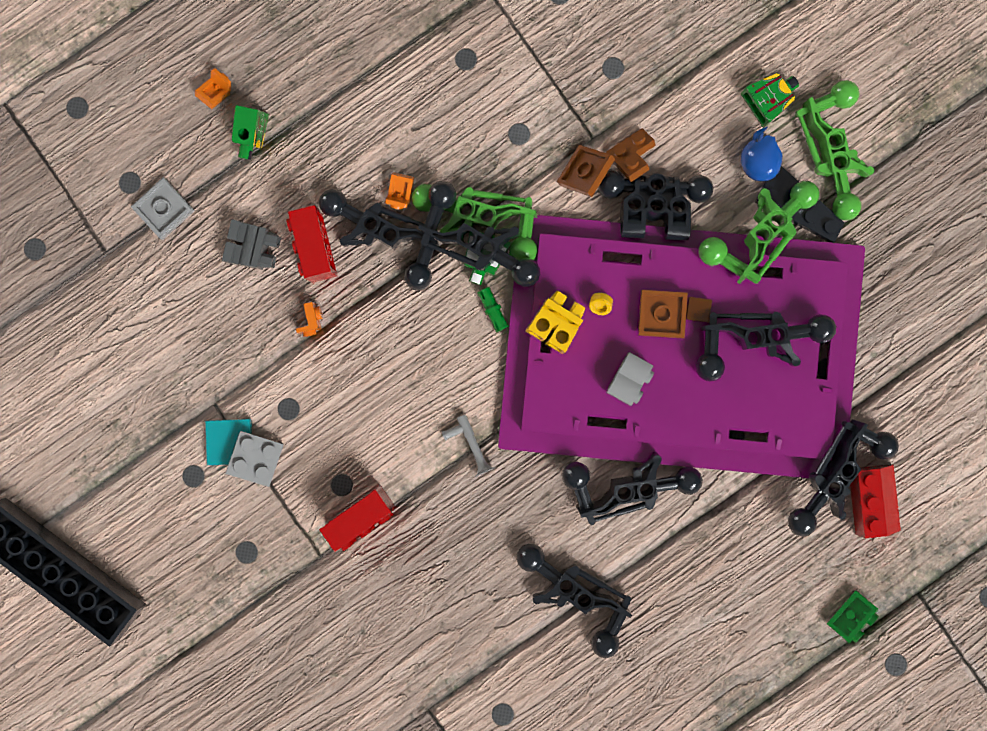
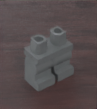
M231 219L227 239L242 243V245L226 242L222 261L232 265L263 270V268H275L276 257L268 255L267 251L269 246L279 248L281 237L266 228Z

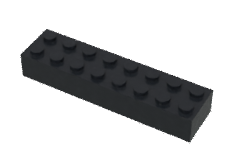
M7 498L0 499V564L109 647L119 641L147 604Z

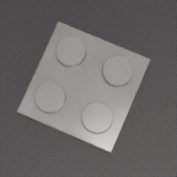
M240 431L225 474L269 487L284 444Z

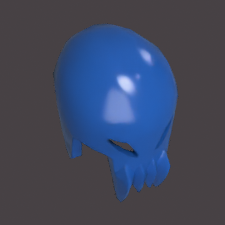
M768 127L753 133V139L743 148L741 153L743 171L749 178L755 181H769L773 179L780 171L783 155L776 143L775 137L763 135V132Z

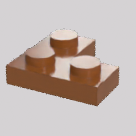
M641 128L606 151V153L614 157L613 164L632 182L649 171L648 164L640 156L655 147L656 144L655 140Z

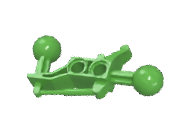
M849 80L836 83L828 95L816 100L813 97L809 98L802 104L803 108L795 113V116L799 118L808 148L816 166L814 172L817 175L826 177L833 176L837 197L832 204V211L841 220H852L861 211V201L858 196L851 193L847 173H856L862 177H868L874 173L872 166H867L863 160L857 157L858 152L855 149L849 150L845 129L833 128L822 120L819 113L833 106L845 109L855 105L860 95L859 88L854 82ZM809 131L813 134V136L817 139L819 143L823 163L821 162L815 143L813 141V138L810 136ZM829 138L835 140L836 146L830 144ZM834 159L840 162V168L835 166Z
M801 181L795 184L791 189V199L782 208L771 199L768 189L764 188L760 191L758 195V210L753 217L758 225L749 232L744 240L750 249L749 265L729 254L726 243L717 237L707 238L700 244V259L710 266L721 264L740 276L737 281L739 284L745 278L755 284L759 283L762 275L771 263L776 260L787 243L796 235V229L791 222L793 220L791 217L799 209H808L817 203L819 199L818 187L811 181ZM772 221L777 222L779 226L774 225ZM779 234L782 235L783 239L771 253L758 274L753 272L763 260L766 247ZM756 235L762 236L764 240L758 239Z
M421 184L412 192V203L417 210L422 212L430 211L431 203L429 202L428 193L432 185ZM468 187L461 196H458V199L451 207L444 209V211L451 212L453 215L449 223L440 229V233L457 231L459 229L457 227L463 223L472 228L474 224L484 228L493 227L496 229L500 221L511 216H520V235L511 243L509 254L518 260L522 258L534 260L537 255V246L531 239L533 220L537 218V212L532 210L533 201L531 197L506 196L499 193L473 190L471 187ZM474 197L524 202L525 207L512 203L491 206L474 201ZM465 206H472L470 214L462 215V209ZM486 212H492L493 218L488 222L483 221V215Z

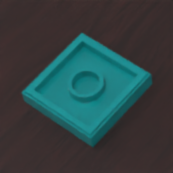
M252 419L205 421L207 465L229 464L240 431L252 434Z

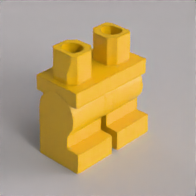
M556 291L550 299L548 298L543 303L525 331L538 340L544 341L552 330L553 332L545 344L563 354L567 351L579 326L583 322L581 318L585 307L574 302L570 310H566L562 305L567 297L563 293Z

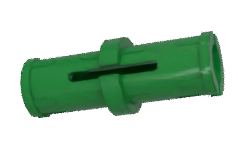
M487 287L477 292L484 305V312L489 316L495 332L497 333L509 327L500 310L502 307L500 304H497L491 288Z

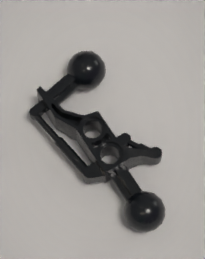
M439 181L431 186L428 193L431 208L424 227L421 225L418 227V229L424 232L421 240L422 246L447 254L448 257L475 267L479 271H483L495 261L510 270L514 281L523 287H530L539 280L540 267L536 261L530 258L518 260L502 250L503 246L510 239L520 235V230L515 226L501 229L488 227L485 233L482 234L463 223L457 231L437 232L444 209H448L456 201V191L453 185L446 181ZM472 232L474 235L473 240L470 243H465L464 235ZM495 234H501L500 236L493 238ZM431 237L443 244L462 245L478 255L479 258L476 261L452 250L449 251L430 243ZM486 244H492L493 250L489 255H484L482 252Z
M329 189L320 196L319 207L325 215L330 217L342 215L357 224L350 234L340 239V244L343 247L365 244L369 247L372 246L376 239L395 250L402 242L411 240L421 241L424 233L422 231L412 228H399L381 218L380 215L383 213L417 226L421 225L424 227V223L385 208L380 203H375L363 213L347 204L345 195L339 190ZM369 220H376L377 225L374 229H366V224ZM390 230L396 232V237L392 241L385 239V234ZM366 236L364 240H358L359 238ZM431 237L430 243L439 246V242ZM421 246L416 263L407 267L404 273V280L409 288L419 291L430 285L432 273L428 266L434 249Z
M712 312L709 315V325L701 327V331H705L704 354L697 360L696 372L699 377L709 382L718 380L724 374L725 363L722 357L718 355L719 332H727L738 339L742 350L766 347L769 357L775 356L789 363L790 366L795 367L800 365L801 360L793 352L790 340L809 337L817 343H826L835 336L837 326L831 317L824 314L813 316L808 324L788 326L780 312L716 314ZM717 318L770 320V325L747 328L732 322L717 324ZM773 329L778 330L780 333L778 341L773 340L771 337ZM750 332L757 335V342L755 344H751L748 340Z
M854 419L850 422L843 421L841 423L842 428L832 446L829 447L816 472H812L809 475L812 483L810 486L817 492L805 508L793 510L788 517V527L793 534L797 536H809L817 527L816 515L826 501L830 504L833 516L841 520L846 518V512L844 511L845 496L850 494L848 487L861 471L856 462V451L860 440L869 445L870 452L876 458L888 460L893 458L899 449L898 439L892 433H874L867 429L868 424Z
M657 452L651 454V458L644 462L641 467L633 468V476L611 479L610 489L600 500L594 502L591 501L587 489L590 471L586 465L580 462L569 463L563 470L562 480L567 487L574 490L579 504L577 509L581 518L586 517L588 523L594 525L597 521L614 516L625 515L645 508L648 510L653 509L656 499H658L657 492L678 489L683 494H695L702 487V475L693 467H684L679 469L675 476L656 479L657 468L662 458ZM643 484H649L647 490L640 491ZM627 487V491L624 494H618L620 488ZM643 501L635 505L618 509L615 512L608 513L620 504Z
M523 545L518 550L516 558L521 569L527 572L537 571L552 582L545 591L533 595L532 599L535 604L554 603L559 607H563L568 601L585 615L593 608L609 607L614 610L606 628L598 631L591 641L592 650L597 656L601 658L613 657L619 649L620 644L617 635L626 616L632 617L631 612L627 609L631 602V597L606 585L605 582L580 569L576 564L559 572L544 560V552L538 545ZM579 575L600 588L612 592L622 598V602L619 603L610 595L592 592L578 581L576 576ZM564 580L572 582L571 587L567 590L560 588V584ZM582 594L589 595V600L586 603H579L578 597Z

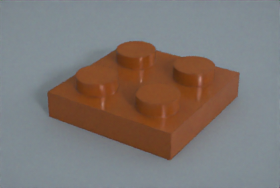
M578 145L558 178L557 183L561 187L593 197L615 159L611 154Z
M641 290L638 336L685 338L688 293Z

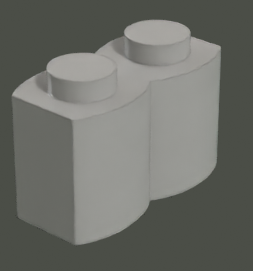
M630 352L627 353L606 393L629 406H632L633 402L637 404L643 395V392L640 390L644 382L648 384L654 375V372L651 371L653 365Z

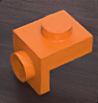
M214 68L211 70L210 79L195 90V96L209 108L213 109L230 95L231 81L224 73H220Z
M393 172L385 203L394 209L407 208L411 200L414 177Z
M313 302L305 303L303 305L308 326L296 328V333L303 334V337L316 335V331L322 329L320 320L323 319L320 306L317 307Z

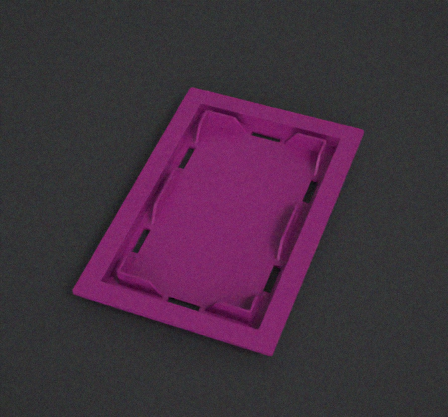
M537 215V218L533 220L531 239L537 246V255L534 261L540 267V277L530 287L520 286L515 281L513 284L498 447L505 450L642 463L650 459L652 453L657 452L662 458L660 464L809 478L810 473L816 472L829 447L835 441L842 428L841 423L843 421L850 422L865 247L862 245L791 239L776 260L769 266L782 268L781 277L762 275L761 280L757 284L747 278L739 284L737 281L740 276L721 264L714 266L705 264L700 259L699 247L707 238H720L726 243L729 254L749 265L750 249L744 242L747 237L745 234L691 229L688 241L667 240L664 237V227L646 225L644 238H626L620 236V223ZM757 236L758 239L764 240L762 236ZM776 237L766 247L763 260L758 266L766 264L769 256L783 238ZM603 251L642 255L641 264L602 260ZM641 290L688 293L687 303L688 297L711 299V313L715 312L716 314L780 312L788 326L808 324L813 316L819 314L827 315L834 320L837 328L835 336L829 341L826 380L817 379L820 343L813 341L809 337L790 340L793 352L801 360L799 366L793 367L789 363L780 360V358L775 356L769 357L766 347L742 350L738 339L727 332H719L718 355L722 357L725 363L724 374L716 381H705L696 372V363L699 357L704 354L705 331H701V327L709 325V322L686 320L685 338L638 336ZM556 291H559L567 297L562 305L566 310L569 311L574 302L585 307L581 318L583 322L565 353L561 354L550 346L549 353H540L541 341L525 330L543 303L548 298L550 299ZM594 293H605L612 297L613 305L610 313L607 315H597L590 310L589 303ZM717 318V324L732 322L747 328L770 325V320ZM773 329L771 332L773 340L778 341L780 338V333L776 329ZM750 332L748 335V340L751 344L757 342V335L753 332ZM629 352L653 365L651 371L654 372L648 384L644 382L640 390L643 392V395L637 404L633 402L632 406L606 393L621 363ZM588 416L626 420V429L587 425ZM729 430L767 433V442L729 439Z

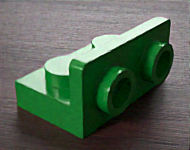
M855 591L828 621L827 625L847 643L850 644L852 641L857 643L864 635V632L861 630L866 624L872 626L879 616L876 614L878 608L859 592Z

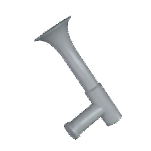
M466 414L457 418L458 426L442 431L445 441L460 433L464 434L477 463L478 471L475 477L496 468L490 466L485 461Z

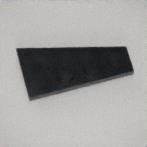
M781 166L778 174L773 179L765 181L762 189H768L771 199L782 208L791 199V189L799 181ZM757 196V198H756V200H755V203L758 204V201H759V200H758V196ZM819 199L814 206L808 209H799L791 217L793 219L792 223L830 243L836 241L845 224Z

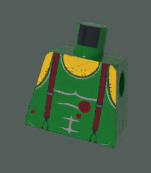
M776 73L747 86L742 91L741 96L764 128L795 100L792 91L799 87V82L794 76L783 80L781 75Z
M236 105L232 142L240 144L239 158L251 160L253 147L262 148L269 114L257 109Z

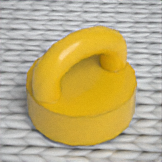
M594 293L590 299L589 308L597 315H607L612 310L613 299L605 293Z

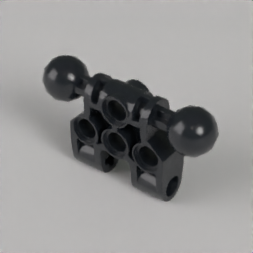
M611 170L603 178L598 190L603 197L608 199L617 198L623 192H631L624 199L620 208L621 237L644 238L646 219L650 221L662 220L664 222L665 239L688 241L691 232V203L683 195H687L692 202L703 203L711 198L714 187L712 181L703 175L694 176L688 182H680L679 177H668L655 173L640 176L630 182L628 179H624L619 172ZM655 184L659 186L660 189L656 190L652 188L651 185ZM628 204H634L638 209H631ZM651 205L658 206L660 210H653ZM673 206H678L682 212L674 210Z

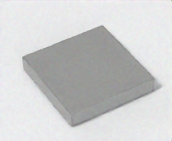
M164 177L131 206L161 240H164L195 211Z

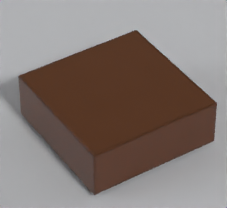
M688 297L686 320L708 323L712 300Z

